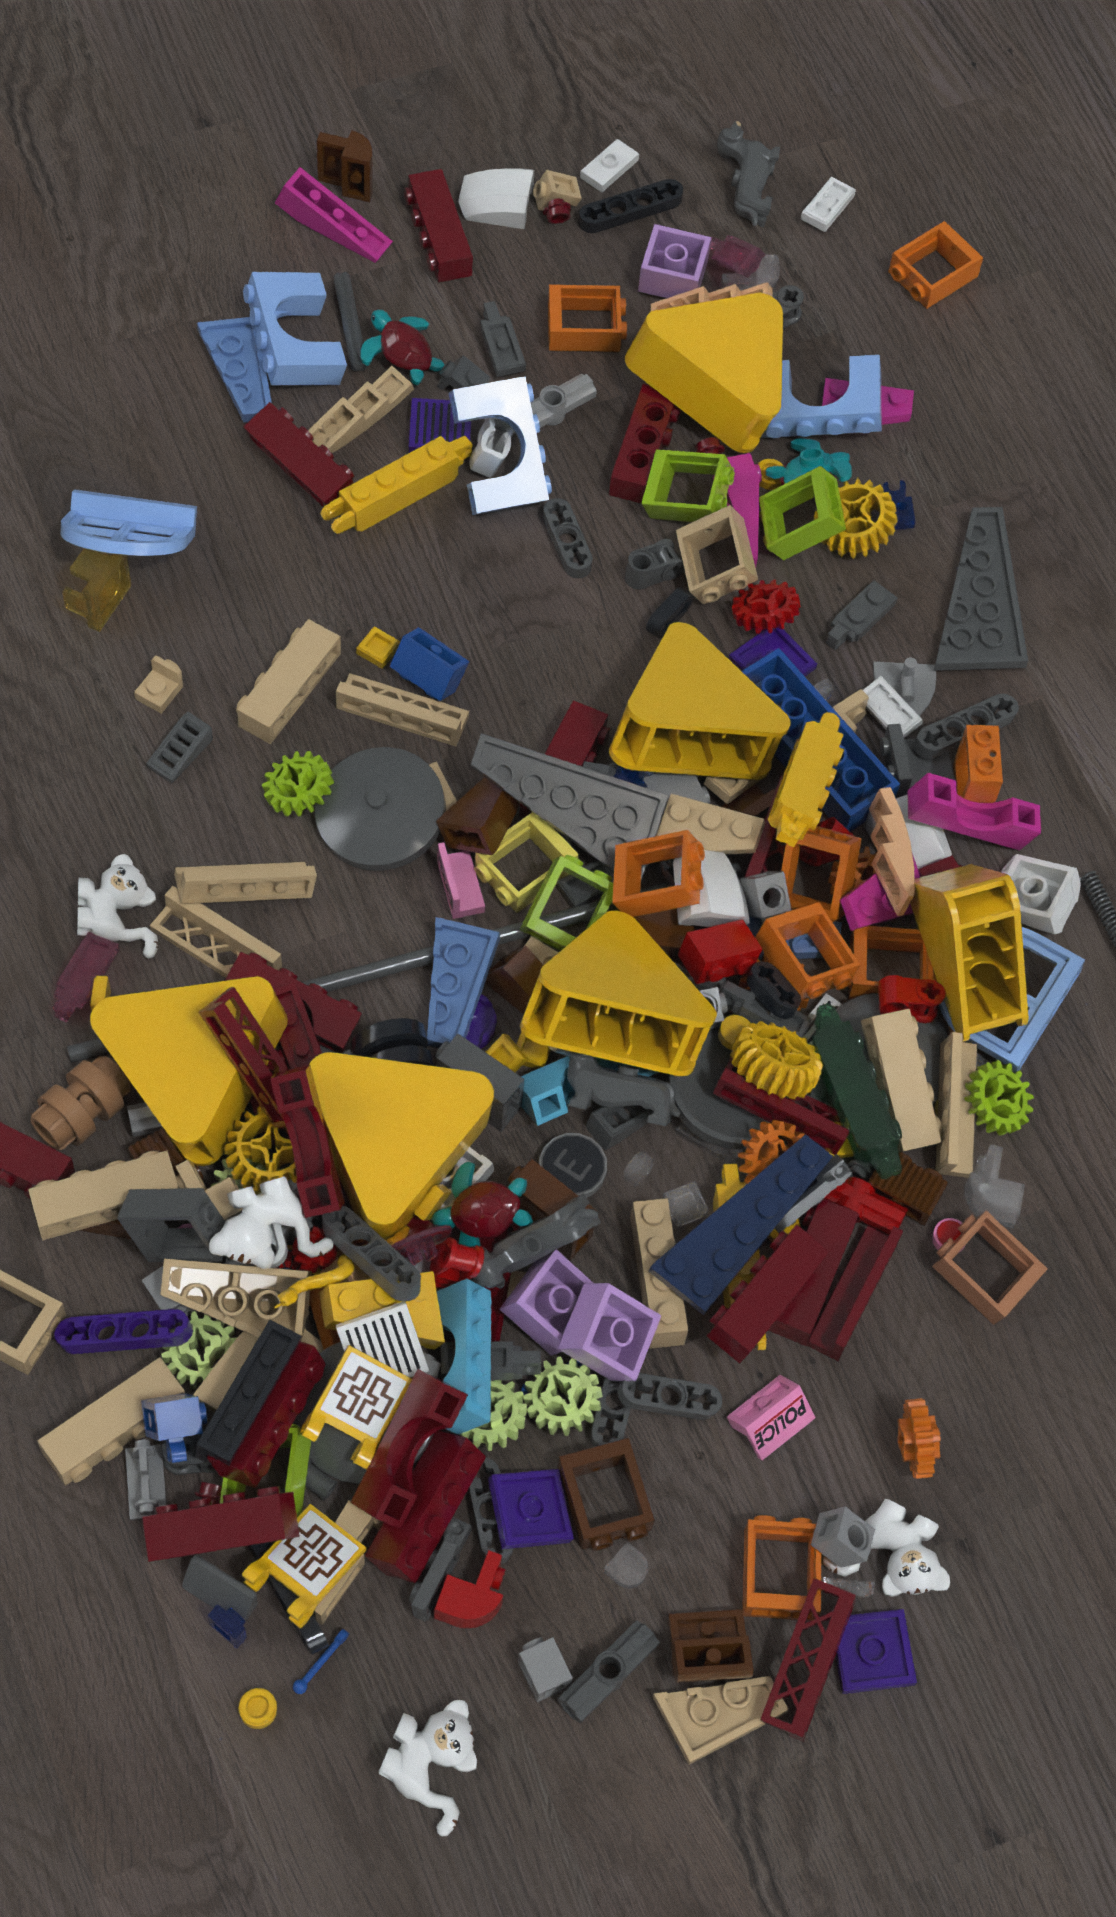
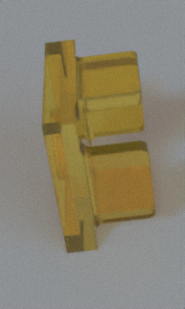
M84 548L70 567V573L88 583L81 593L65 587L62 591L64 605L66 609L85 617L89 628L100 632L131 587L127 555Z

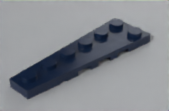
M805 1134L653 1263L649 1272L702 1315H705L823 1171L833 1155Z

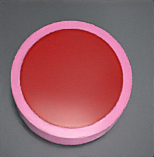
M946 1218L937 1223L932 1234V1241L937 1250L949 1238L955 1241L961 1235V1232L958 1230V1227L962 1224L961 1221L954 1218Z

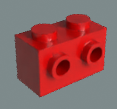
M742 919L687 932L678 956L695 983L700 984L708 981L716 982L724 977L736 974L744 975L749 973L752 966L757 962L762 947Z

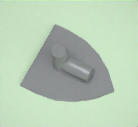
M911 657L907 658L904 663L874 661V681L882 676L904 701L921 716L929 706L935 692V665L917 664L916 659Z

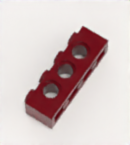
M642 384L611 475L609 489L610 496L642 504L656 449L662 450L663 446L669 447L673 434V429L670 428L671 423H677L680 414V408L650 385Z

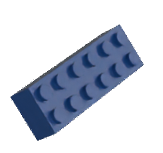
M780 648L742 670L790 719V728L782 736L774 754L785 768L806 722L816 721L819 723L822 715L826 712L834 713L841 720L837 732L844 734L839 746L844 749V752L837 767H832L837 772L829 788L825 787L830 793L822 808L829 818L835 817L851 832L866 821L867 815L870 812L869 808L880 788L891 787L896 798L900 783Z

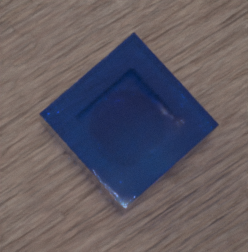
M217 1604L207 1615L209 1625L235 1648H238L247 1638L246 1628L243 1627L246 1622L234 1609L229 1607L225 1611Z

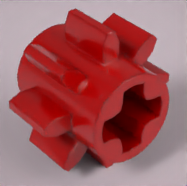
M315 1226L312 1232L310 1231V1241L313 1244L326 1238L323 1229ZM296 1237L293 1242L292 1253L295 1257L294 1261L301 1263L300 1269L316 1273L317 1268L325 1270L326 1267H329L334 1262L337 1247L333 1245V1249L324 1256L310 1258L298 1250Z

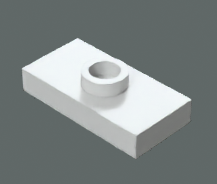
M616 139L581 170L580 178L600 192H603L639 160V153Z
M831 176L803 210L801 220L826 232L854 198L856 189Z
M882 676L878 677L863 690L869 697L866 709L885 730L889 724H901L903 738H905L923 724L921 717Z

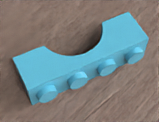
M568 1056L521 1076L524 1078L522 1108L537 1126L568 1113L569 1101L575 1095V1091L567 1077L570 1062ZM595 1057L600 1066L608 1069L618 1070V1065H627ZM636 1067L639 1069L638 1075L649 1077L658 1073L657 1071Z
M469 1279L462 1280L437 1291L442 1327L453 1334L456 1347L452 1366L443 1381L468 1394L452 1428H447V1430L458 1435L489 1423L491 1418V1291Z

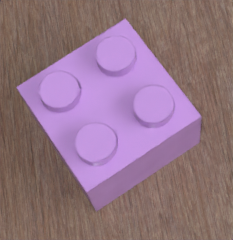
M654 224L641 266L638 292L669 298L699 288L708 263L711 237Z
M556 1249L532 1264L499 1310L552 1356L562 1352L558 1347L583 1285L594 1283Z
M609 1283L584 1284L558 1349L611 1381H636L661 1315Z

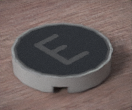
M565 1133L554 1137L544 1146L539 1157V1165L578 1196L583 1193L586 1197L592 1196L602 1187L607 1174V1158L602 1147L592 1138L580 1133Z

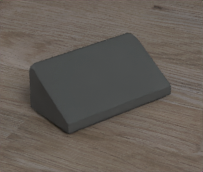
M199 1555L192 1557L182 1587L237 1624H245L258 1605L256 1592Z

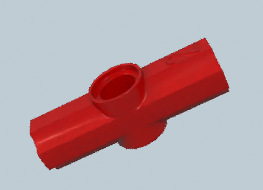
M849 1177L841 1186H837L836 1189H833L824 1197L828 1201L860 1213L856 1223L862 1221L890 1235L894 1226L900 1228L908 1211L907 1208L877 1194L871 1184L857 1177Z

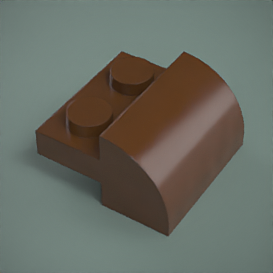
M351 130L348 138L320 132L317 138L318 181L341 186L342 196L370 203L373 194L372 146L369 140Z
M743 1609L669 1614L668 1625L672 1649L671 1663L676 1683L751 1678L753 1676L754 1669L749 1636H746Z

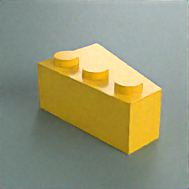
M431 1271L420 1273V1294L415 1299L406 1301L420 1345L424 1346V1348L435 1350L445 1343L434 1273ZM372 1279L329 1284L319 1292L324 1328L336 1331L337 1324L402 1302L392 1298Z

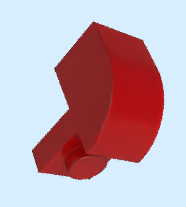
M488 1550L476 1585L447 1575L434 1609V1619L459 1628H476L491 1621L497 1615L503 1603L504 1595L492 1591V1588L499 1591L505 1576L506 1569L501 1567L502 1555Z

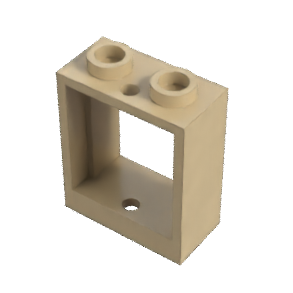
M731 505L676 530L689 591L702 604L715 602L720 597L735 590L744 589L748 584L758 580L744 518ZM733 535L740 565L705 580L699 550Z
M0 1270V1287L42 1308V1311L17 1349L0 1341V1361L28 1375L54 1336L57 1325L65 1319L66 1312L62 1302Z

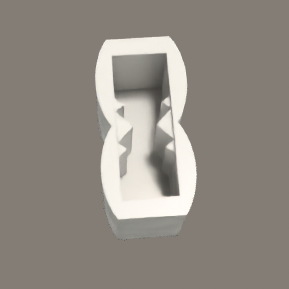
M486 418L478 433V444L470 456L471 470L489 478L494 476L510 451L511 437L515 432L510 425L496 418Z

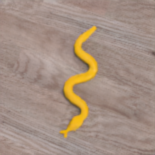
M404 1226L393 1237L385 1241L392 1246L407 1238L410 1228ZM342 1254L338 1258V1267L336 1269L301 1279L288 1289L282 1291L278 1295L280 1303L275 1305L274 1308L291 1305L297 1301L298 1294L343 1281L351 1276L355 1270L354 1262L345 1254Z

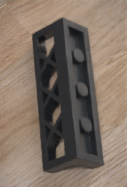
M269 1319L196 1446V1458L206 1463L208 1460L207 1456L209 1455L230 1466L301 1343V1335Z

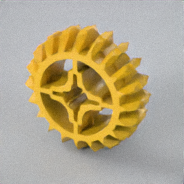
M858 477L855 484H849L848 481H844L843 487L839 488L846 530L821 543L823 545L827 544L830 552L838 550L841 558L847 552H850V556L853 559L856 553L862 552V555L867 557L868 550L870 549L878 553L879 544L887 545L889 541L888 536H894V526L897 523L896 505L892 501L889 492H884L881 484L873 487V483L869 479L863 485ZM874 509L880 514L876 523L871 520V512ZM815 511L814 520L818 519L817 511Z
M759 1021L757 1024L749 1023L747 1027H743L734 1041L730 1054L733 1058L732 1064L738 1068L737 1073L745 1076L746 1082L755 1084L757 1089L767 1091L768 1095L772 1093L777 1094L782 1099L785 1096L794 1100L797 1096L804 1098L807 1093H810L816 1087L823 1067L822 1057L819 1053L815 1052V1046L809 1045L806 1038L796 1035V1031L791 1032L785 1026L778 1027L773 1022L767 1025L763 1021Z
M261 1106L257 1108L258 1115L256 1116L246 1111L244 1114L246 1123L236 1120L234 1123L236 1131H229L227 1139L230 1143L224 1147L225 1154L228 1156L226 1158V1165L229 1169H233L231 1171L232 1178L234 1180L241 1179L242 1188L253 1185L256 1195L261 1193L260 1184L285 1176L287 1181L292 1180V1182L296 1183V1166L290 1139H284L279 1134V1131L288 1134L287 1128H275ZM266 1132L264 1136L253 1139L258 1134ZM275 1140L276 1153H273V1160L270 1162L269 1149H272V1141ZM246 1159H252V1162L263 1164L266 1171L253 1167ZM293 1163L289 1167L278 1171L282 1165Z

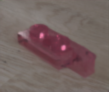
M728 235L724 241L713 236L711 238L710 250L714 253L711 258L719 266L745 278H749L758 269L760 262L766 255L760 248L731 235Z
M92 932L87 933L56 983L57 989L54 995L58 1000L53 1006L55 1018L67 1022L76 1007L82 1009L85 1003H88L92 996L94 978H96V975H105L120 950L119 944L97 936Z

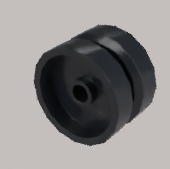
M398 1018L375 1023L356 1034L351 1042L355 1056L434 1066L431 1052L426 1049L428 1040L424 1025L416 1019Z

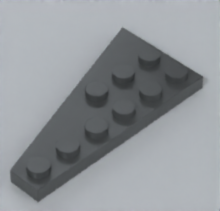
M1003 507L972 508L934 671L1026 668L1028 656Z
M482 733L480 734L470 765L613 872L615 845L655 837L668 798L666 794ZM647 864L642 865L641 880Z

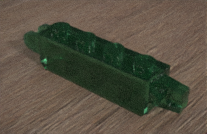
M823 1003V1005H819L816 1011L817 1017L814 1024L817 1030L813 1037V1046L816 1048L815 1052L820 1054L823 1064L820 1076L832 1105L838 1114L842 1127L850 1130L847 1140L854 1157L863 1163L871 1162L881 1179L901 1174L902 1165L898 1153V1145L900 1139H902V1131L896 1119L892 1120L887 1110L889 1109L888 1097L883 1089H878L875 1079H877L876 1070L872 1061H866L862 1052L864 1050L862 1037L859 1031H853L849 1020L841 1021L834 1006Z

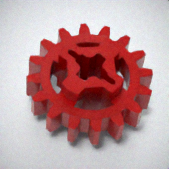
M775 579L770 584H765L764 580H760L757 585L748 584L749 590L747 591L739 590V597H733L732 611L737 626L744 625L745 631L755 628L756 634H759L762 629H767L768 633H772L775 628L782 630L784 629L785 622L793 623V616H799L800 614L799 594H796L795 587L788 588L787 582L777 585Z

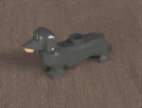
M734 121L730 128H724L720 132L717 140L718 153L723 158H735L739 163V169H735L731 186L736 187L734 199L736 213L740 217L750 220L753 226L758 224L764 228L766 215H769L772 197L766 196L765 199H761V193L766 185L768 176L773 175L775 163L779 159L780 147H774L772 150H769L759 141L742 138L744 131L742 130L741 123Z
M548 1046L553 1052L570 1058L567 1077L575 1091V1096L570 1099L568 1106L587 1109L588 1106L591 1107L592 1100L601 1106L607 1107L641 1105L645 1109L654 1111L648 1116L647 1122L667 1126L671 1122L672 1115L679 1117L680 1111L675 1105L676 1091L670 1083L638 1075L639 1069L636 1067L618 1065V1070L608 1069L600 1066L593 1056Z
M584 1193L567 1202L566 1206L557 1210L552 1215L508 1233L506 1238L495 1243L491 1253L483 1247L485 1253L482 1268L476 1277L469 1280L482 1287L502 1289L505 1285V1279L502 1274L517 1271L554 1250L581 1238L589 1229L601 1223L598 1218V1212L594 1209H585L590 1202Z

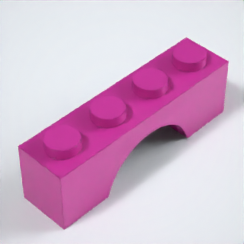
M932 773L924 775L908 790V819L1019 851L1041 834L1040 805L1013 797L994 803L972 802L957 794L955 780Z

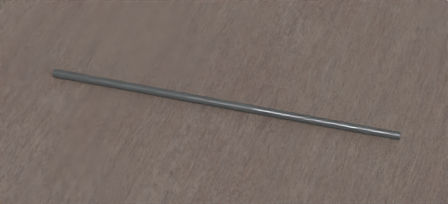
M739 863L731 864L738 879L742 878V870ZM667 882L642 888L640 893L670 886ZM600 900L540 916L539 919L557 928L588 921L591 919ZM611 902V904H610V906H609V908H608V911H612V910L618 909V908ZM523 921L493 929V931L500 932L498 945L530 937V935L520 931ZM434 946L303 981L302 983L308 986L310 983H313L330 992L433 963ZM99 1038L67 1046L71 1063L109 1053Z

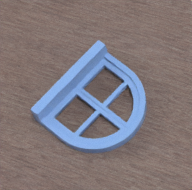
M74 489L71 497V511L61 520L60 535L71 544L106 553L136 556L177 553L184 550L195 537L197 506ZM82 524H84V525H92V526H99V527H106V528H114V529H119V530H112V529H104V528H97V527L82 526ZM134 531H136V532H143V533H150V534L165 535V536H171V537H163V536H156V535H148V534L134 533Z
M1022 927L1023 948L1056 965L1037 997L1034 998L1027 994L1028 1024L1018 1026L1008 1043L985 1030L970 1034V1039L966 1041L977 1044L978 1049L1004 1064L1011 1063L1013 1073L1019 1071L1081 973L1085 959ZM945 1001L939 1004L941 1013L955 1032Z

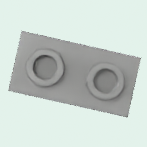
M138 1440L135 1442L134 1448H125L130 1520L143 1519L142 1517L156 1515L155 1507L166 1505L162 1445L150 1446L149 1440Z

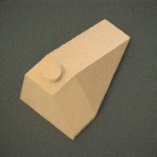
M164 1259L160 1295L252 1334L257 1338L260 1337L270 1319L301 1335L303 1340L309 1309L310 1290L298 1294L297 1301L289 1306H280L278 1308H274V1306L280 1303L278 1295L282 1291L288 1289L297 1281L312 1276V1271L280 1268L261 1269L257 1266Z

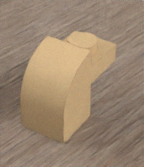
M186 1160L175 1166L179 1172V1175L175 1177L179 1188H203L225 1222L227 1219L242 1213L243 1208H234L229 1204L227 1194L239 1190L233 1178L228 1177L207 1189L192 1161Z

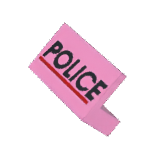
M438 843L437 864L452 918L456 919L485 913V904L470 851L447 854L445 843Z
M782 1375L777 1376L727 1416L731 1427L748 1437L760 1460H764L816 1418L800 1385Z

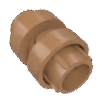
M99 1056L92 1063L82 1060L66 1074V1080L69 1085L66 1089L55 1084L38 1098L39 1108L31 1114L30 1121L38 1135L53 1149L63 1150L70 1143L80 1146L96 1132V1126L93 1121L96 1117L103 1121H108L124 1107L123 1097L130 1092L131 1083L122 1069L110 1058Z

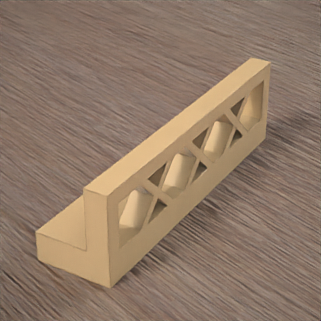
M349 673L346 682L340 681L336 690V709L452 746H457L469 718L468 710Z
M305 862L176 867L174 876L181 904L312 898L317 874L314 866H306Z
M174 886L164 895L166 907L150 925L151 931L225 978L233 964L223 965L218 962L217 953L231 951L237 957L240 952L247 955L252 952L266 959L267 965L278 971L282 968L281 953L201 903L181 904L178 889ZM171 915H174L184 922V929L170 931L163 927V924ZM204 934L210 938L211 946L196 948L191 944L190 936Z
M952 1032L940 1043L938 1118L942 1125V1134L940 1136L941 1143H937L936 1171L942 1175L969 1178L973 1175L975 1114H969L968 1111L973 1106L971 1102L965 1101L964 1097L971 1095V1092L965 1088V1084L972 1081L969 1074L976 1071L977 1044L962 1042L963 1033Z

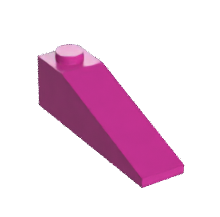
M301 167L286 182L275 201L276 205L299 223L374 263L380 259L393 242Z
M747 453L727 457L729 463L734 468L735 477L733 484L729 485L726 496L727 506L731 505L744 518L756 568L758 560L759 482L762 480V474L759 465L754 464L751 454Z

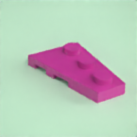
M825 378L822 406L840 399L847 391L849 381ZM881 386L882 425L910 422L914 390Z
M913 856V862H914V879H916V878H920L921 876H920V874H919V871H918V868H917V865H916V862H915V859H914V856ZM876 872L840 899L851 931L914 914L911 904H909L904 915L897 916Z

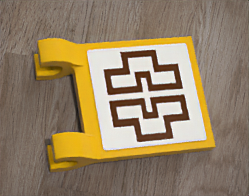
M348 1345L315 1407L304 1421L299 1432L302 1433V1436L315 1442L321 1433L324 1423H327L361 1442L357 1445L350 1459L353 1460V1463L367 1469L412 1378Z
M309 1504L297 1518L300 1537L276 1541L260 1559L251 1563L242 1573V1577L246 1579L244 1584L255 1592L260 1590L269 1575H272L299 1598L289 1606L287 1613L290 1614L289 1620L300 1629L308 1622L317 1605L367 1550L363 1544L312 1504Z

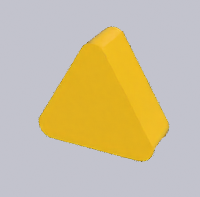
M754 293L651 311L625 355V363L633 373L731 449L740 453L752 452L759 444L760 437L771 420L781 409L783 309L780 303L772 296L765 293Z
M676 622L669 625L630 696L610 745L609 754L616 764L629 770L759 780L769 774L772 758L782 736L788 732L791 722L788 715L694 626Z
M969 864L914 879V897L910 904L936 979L945 989L944 1001L955 1032L963 1033L962 1042L968 1041L970 1034L1016 1022L1018 1026L1027 1025L1029 1018L1021 912L1018 894L1011 877L1005 873Z
M607 911L542 966L522 1017L520 1029L527 1038L538 1044L674 1076H687L695 1068L696 1060L716 1019L717 1013L710 1002L634 917L620 911Z
M256 976L111 996L98 1002L91 1012L90 1023L94 1032L185 1159L192 1161L196 1166L211 1165L223 1155L224 1147L229 1142L227 1135L229 1131L235 1130L234 1123L236 1120H240L252 1096V1092L198 1012L228 988L235 987L273 1047L276 1048L287 1026L288 1018L271 984L262 977ZM229 999L225 1004L235 1018L236 1009ZM243 1030L252 1045L255 1046L253 1034L250 1031ZM262 1059L267 1066L269 1060Z
M333 1052L322 1053L316 1056L309 1065H311L338 1177L353 1212L386 1240L393 1237L395 1233L409 1223L415 1215L414 1210L431 1187L439 1185L486 1128L494 1098L493 1086L484 1075L472 1071Z

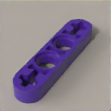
M179 1309L70 1317L57 1325L54 1335L57 1343L66 1353L83 1354L180 1346L191 1338L193 1325L185 1312ZM143 1323L149 1324V1329L145 1335L141 1337L132 1336L133 1330L138 1325ZM176 1323H180V1324H181V1326H177V1327L175 1328V1324H176ZM108 1326L115 1327L114 1334L110 1338L105 1340L98 1339L102 1329ZM175 1328V1332L171 1333L169 1331L170 1329ZM72 1336V1340L68 1341L67 1337Z

